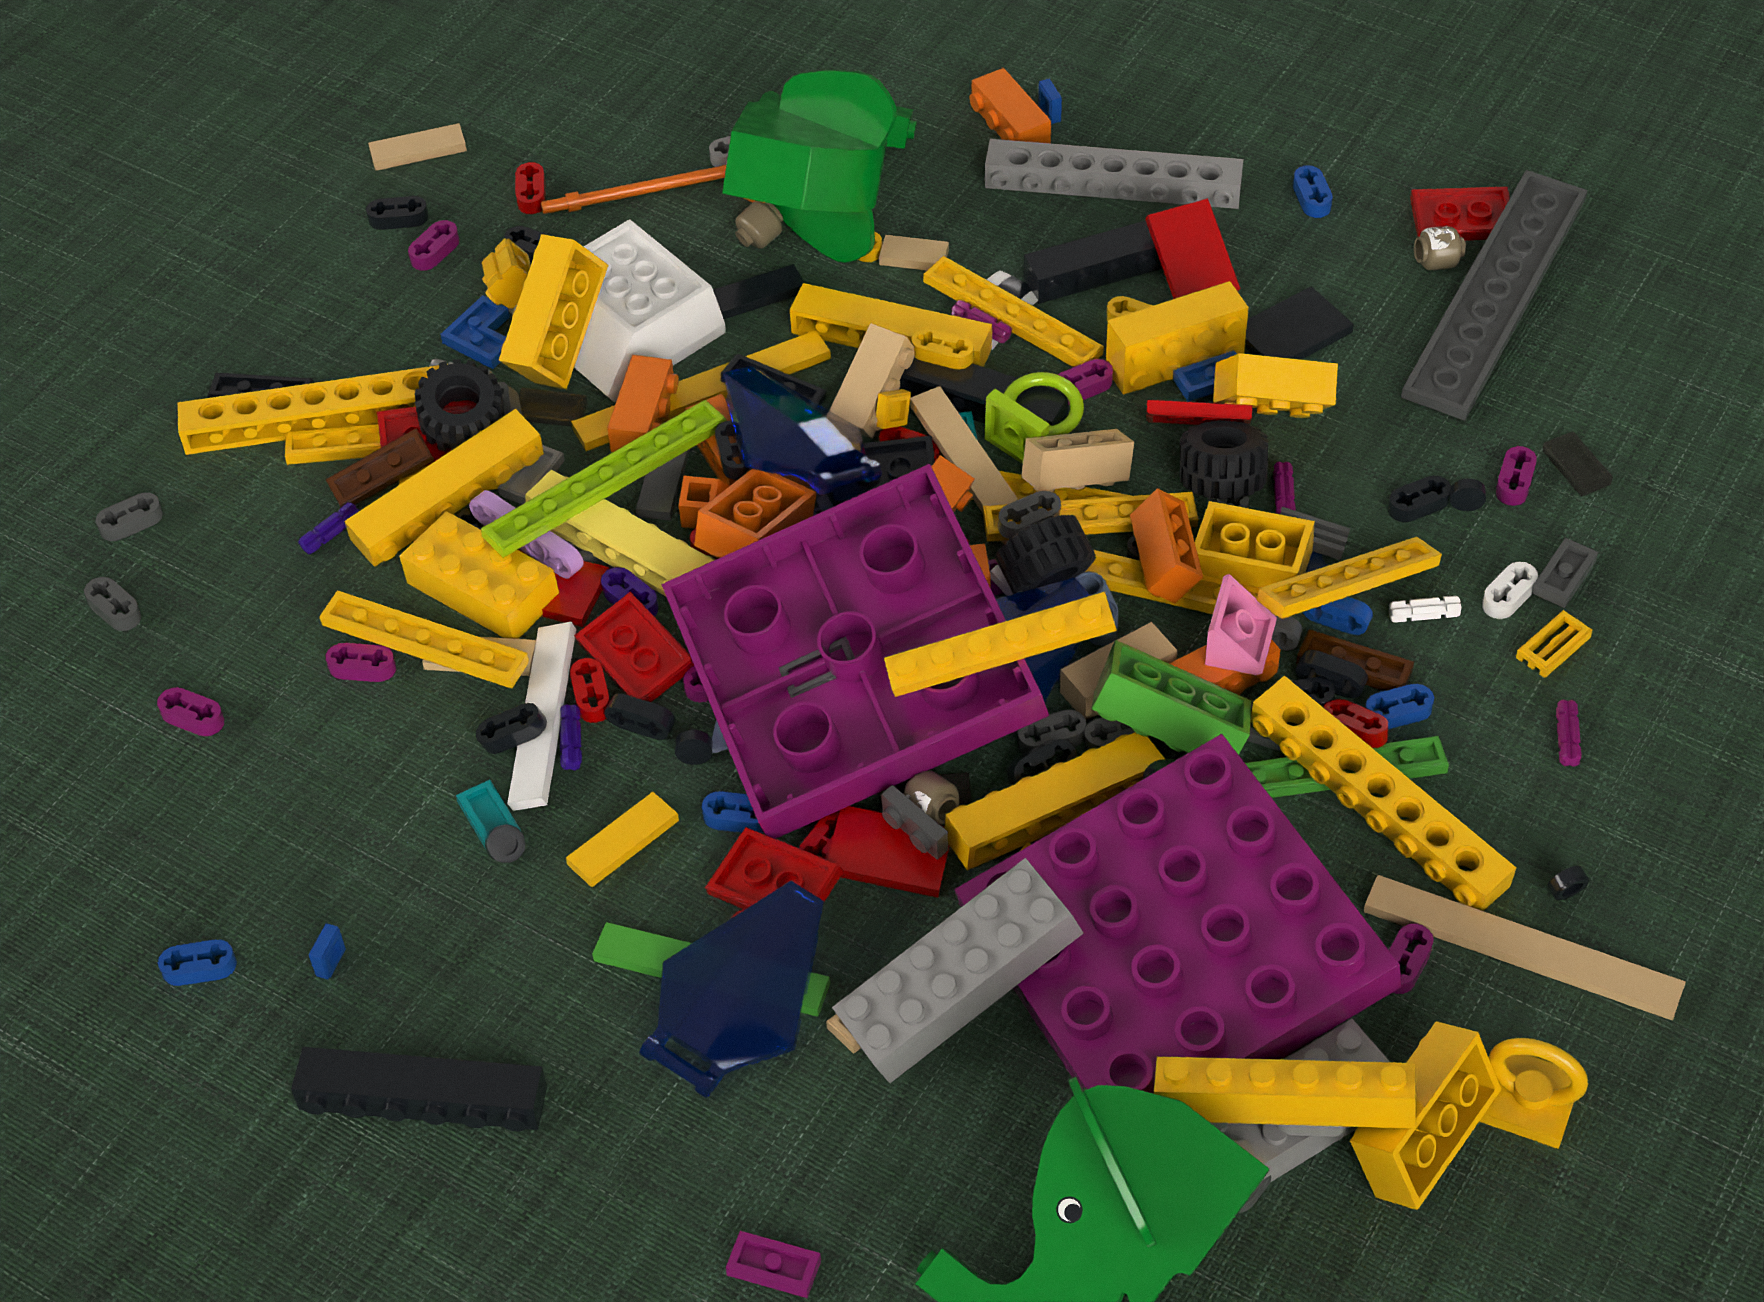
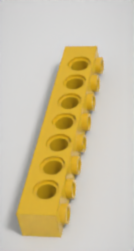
M439 365L178 402V433L185 454L188 455L285 441L286 432L378 424V411L416 407L415 390L419 389L418 382L421 377L428 378L427 371L431 368L437 370Z
M1283 676L1253 702L1250 722L1261 736L1269 737L1274 741L1287 758L1293 761L1296 760L1306 768L1310 776L1317 783L1325 784L1337 795L1339 801L1344 806L1353 808L1363 816L1367 824L1374 831L1382 832L1394 843L1402 855L1414 859L1424 868L1425 873L1432 880L1441 882L1452 891L1459 903L1484 911L1511 886L1517 867L1286 676ZM1292 722V723H1296V724H1298V725H1297V726H1292V725H1289V724H1287V723ZM1314 746H1323L1326 749H1318ZM1349 769L1354 771L1355 773H1347L1343 770ZM1371 793H1378L1384 797H1375ZM1400 817H1407L1413 821L1407 822L1400 819ZM1428 841L1440 842L1442 846H1434ZM1458 866H1466L1472 871H1464Z

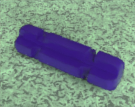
M346 503L337 512H334L315 526L312 531L303 535L298 541L300 547L307 554L314 553L322 544H326L346 528L344 521L359 512V510L353 503Z
M565 704L560 708L562 718L559 731L560 752L562 753L560 755V764L564 770L571 769L575 771L580 768L582 762V751L580 750V747H582L581 723L579 722L580 710L577 705L570 706Z

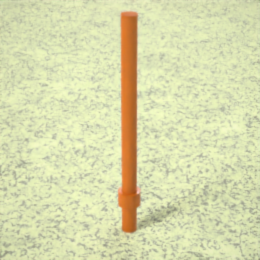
M726 165L578 194V191L566 193L565 197L542 201L541 208L543 214L563 210L574 212L582 210L581 207L722 179L725 178Z

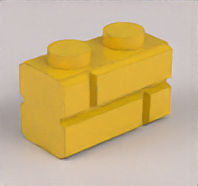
M504 238L495 248V253L491 252L482 261L485 275L482 280L488 287L485 293L496 305L503 304L508 309H513L519 302L523 283L527 278L531 264L529 256L509 238Z

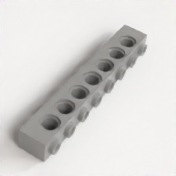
M990 139L985 161V188L1185 205L1208 198L1211 207L1239 209L1244 159Z

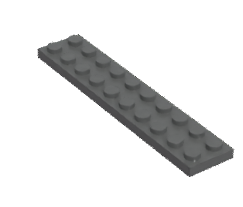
M1528 170L1525 171L1402 389L1401 398L1464 421L1466 420L1584 204L1588 190Z

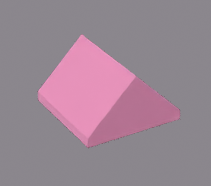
M1230 574L1223 577L1209 626L1205 665L1259 675L1263 673L1277 617L1259 603Z

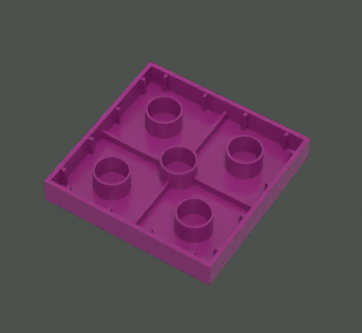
M930 464L661 584L758 823L765 835L774 839L886 790L891 785L894 786L906 781L922 771H928L1049 716L1043 696L1025 659L895 697L892 691L884 660L885 657L1006 621ZM845 636L855 656V659L849 661L843 648L832 653L828 651L833 642ZM819 649L822 657L790 670L788 675L782 677L779 667ZM828 672H831L836 677L834 680L792 698L787 690L788 686L794 685V687H798Z
M1223 734L1218 735L954 889L960 907H962L1026 858L1076 920L1083 934L1013 989L1071 1077L1076 1076L1082 1088L1086 1086L1087 1089H1090L1097 1085L1126 1086L1154 1094L1157 1057L1281 1060L1402 987L1400 964Z

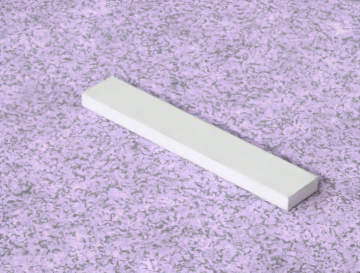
M572 622L538 628L525 703H534L545 715L547 725L538 737L517 746L507 802L513 811L546 806L548 803L562 719L560 708L564 705L575 641L574 635L576 634V628Z

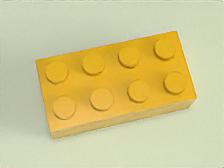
M541 234L538 246L534 251L527 278L523 283L519 302L512 316L506 340L502 345L499 361L534 383L567 390L608 264L575 240Z
M1229 281L1108 320L1106 361L1113 367L1114 382L1124 395L1172 380L1175 369L1233 350L1237 354H1244L1249 307Z
M448 511L444 512L399 556L407 584L503 638L519 639L543 615L542 609L559 593L555 573L552 568L519 550L503 558L482 537L479 528Z
M1437 1021L1427 1035L1421 1039L1418 1047L1406 1062L1416 1063V1129L1358 1127L1350 1139L1375 1197L1415 1210L1419 1209L1502 1090L1479 1033Z

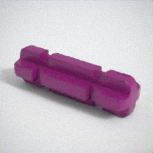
M958 300L953 305L952 316L992 324V339L1004 344L1010 338L1012 331L1010 325L1002 321L997 323V318L976 307L971 309L972 305L963 300Z
M1279 461L1274 464L1273 478L1275 481L1276 514L1281 513L1282 507L1296 511L1294 479L1292 477L1293 466L1288 461L1284 463Z
M1563 699L1557 703L1558 707L1556 708V718L1559 721L1557 723L1558 747L1561 750L1559 751V762L1563 766L1570 765L1575 767L1580 764L1582 757L1579 745L1581 742L1579 718L1577 717L1578 704L1574 700L1566 701Z

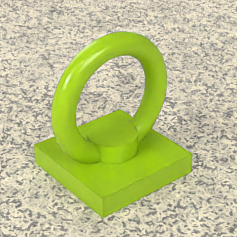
M1048 372L1024 375L1013 381L1007 387L1004 394L994 389L986 397L984 439L1023 464L1026 438L1069 434L1077 427L1084 412L1081 393L1066 378ZM1049 386L1058 389L1068 398L1070 411L1062 422L1050 426L1049 423L1015 401L1028 388Z

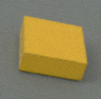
M900 389L878 393L876 427L887 429L907 425L911 392Z

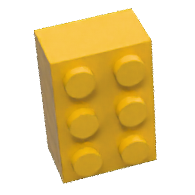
M1239 353L1216 362L1213 403L1252 405V408H1257L1258 414L1276 415L1278 411H1290V417L1309 418L1310 414H1322L1323 409L1336 404L1338 364Z
M1209 501L1195 540L1202 573L1205 576L1223 579L1225 575L1230 574L1240 584L1258 588L1304 574L1313 551L1315 521Z

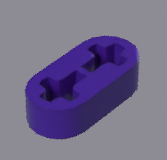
M615 567L607 570L602 575L603 595L610 603L614 605L631 591L654 617L657 615L658 602L655 591L632 572L625 568Z

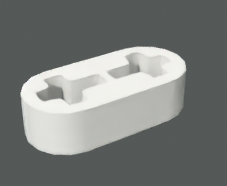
M1515 562L1507 566L1486 588L1482 602L1484 612L1496 619H1504L1511 616L1532 595L1533 585L1538 579L1536 568L1526 562ZM1514 579L1520 580L1516 585L1513 584ZM1504 595L1507 596L1506 601L1501 600Z

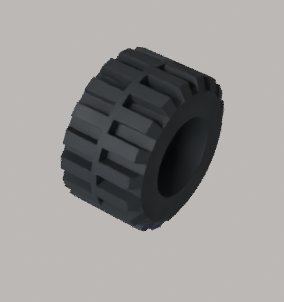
M454 359L453 364L447 365L446 361L439 363V369L431 368L427 371L428 378L421 377L418 382L419 389L415 390V406L420 430L423 435H426L427 441L431 445L437 443L438 449L444 452L447 448L452 451L504 416L500 384L497 383V378L493 373L489 374L488 368L481 365L477 368L475 361L468 360L466 364H462L461 359ZM456 400H470L477 404L472 410L462 414H452L443 410L446 405Z
M1218 420L1190 427L1180 438V482L1183 483L1186 489L1208 498L1235 499L1252 495L1255 491H1260L1267 482L1269 441L1267 435L1257 427L1236 421Z
M1061 515L1042 520L1014 535L999 549L995 560L1014 597L1029 599L1035 598L1038 595L1048 594V592L1055 591L1073 581L1077 575L1084 573L1096 559V554L1077 518L1074 515Z

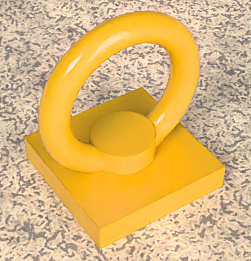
M1512 1038L1498 1043L1491 1050L1489 1060L1502 1090L1479 1122L1559 1149L1573 1104L1583 1097L1588 1087V1077L1584 1068L1572 1055L1544 1041L1530 1038Z

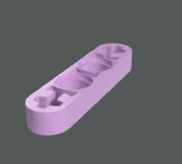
M488 490L481 492L469 503L473 516L484 526L515 509L514 506ZM551 531L519 548L566 579L573 576L584 564L578 550Z

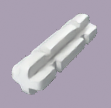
M1456 595L1444 596L1443 600H1440L1439 597L1411 599L1407 604H1405V600L1392 601L1389 604L1390 620L1394 623L1406 622L1407 618H1410L1411 621L1440 619L1441 615H1444L1445 618L1458 617L1461 613L1460 599Z

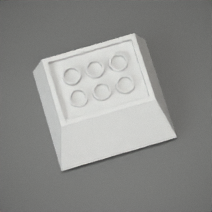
M630 219L584 246L607 263L608 268L574 368L613 402L617 401L632 355L672 359V364L675 365L726 333L725 322L712 286ZM517 305L513 309L509 308L512 314L516 310Z

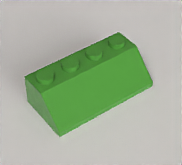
M1118 640L1114 641L1094 691L1092 710L1108 721L1117 720L1130 726L1139 735L1155 737L1178 752L1186 751L1189 753L1218 735L1223 734L1239 755L1250 736L1251 700Z

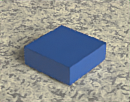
M1046 79L1039 81L1038 106L1051 120V124L1061 122L1062 97L1051 80Z
M326 923L309 953V958L317 977L327 980L329 977L331 978L346 950L338 926Z

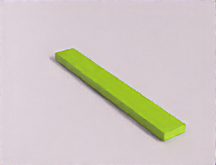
M703 400L482 527V537L504 558L715 435L717 426L727 421V419L707 400Z

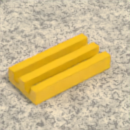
M1563 610L1517 650L1516 659L1521 662L1524 659L1527 660L1529 668L1534 670L1537 667L1540 669L1539 675L1546 678L1591 638L1593 630ZM1565 623L1569 624L1563 632L1556 635L1539 653L1535 654L1533 652ZM1579 631L1573 638H1571L1565 645H1563L1557 652H1555L1548 660L1545 661V659L1548 658L1555 650H1557L1572 635Z

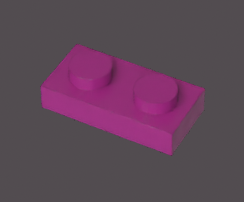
M740 1231L726 1265V1273L730 1277L808 1298L821 1263V1254Z

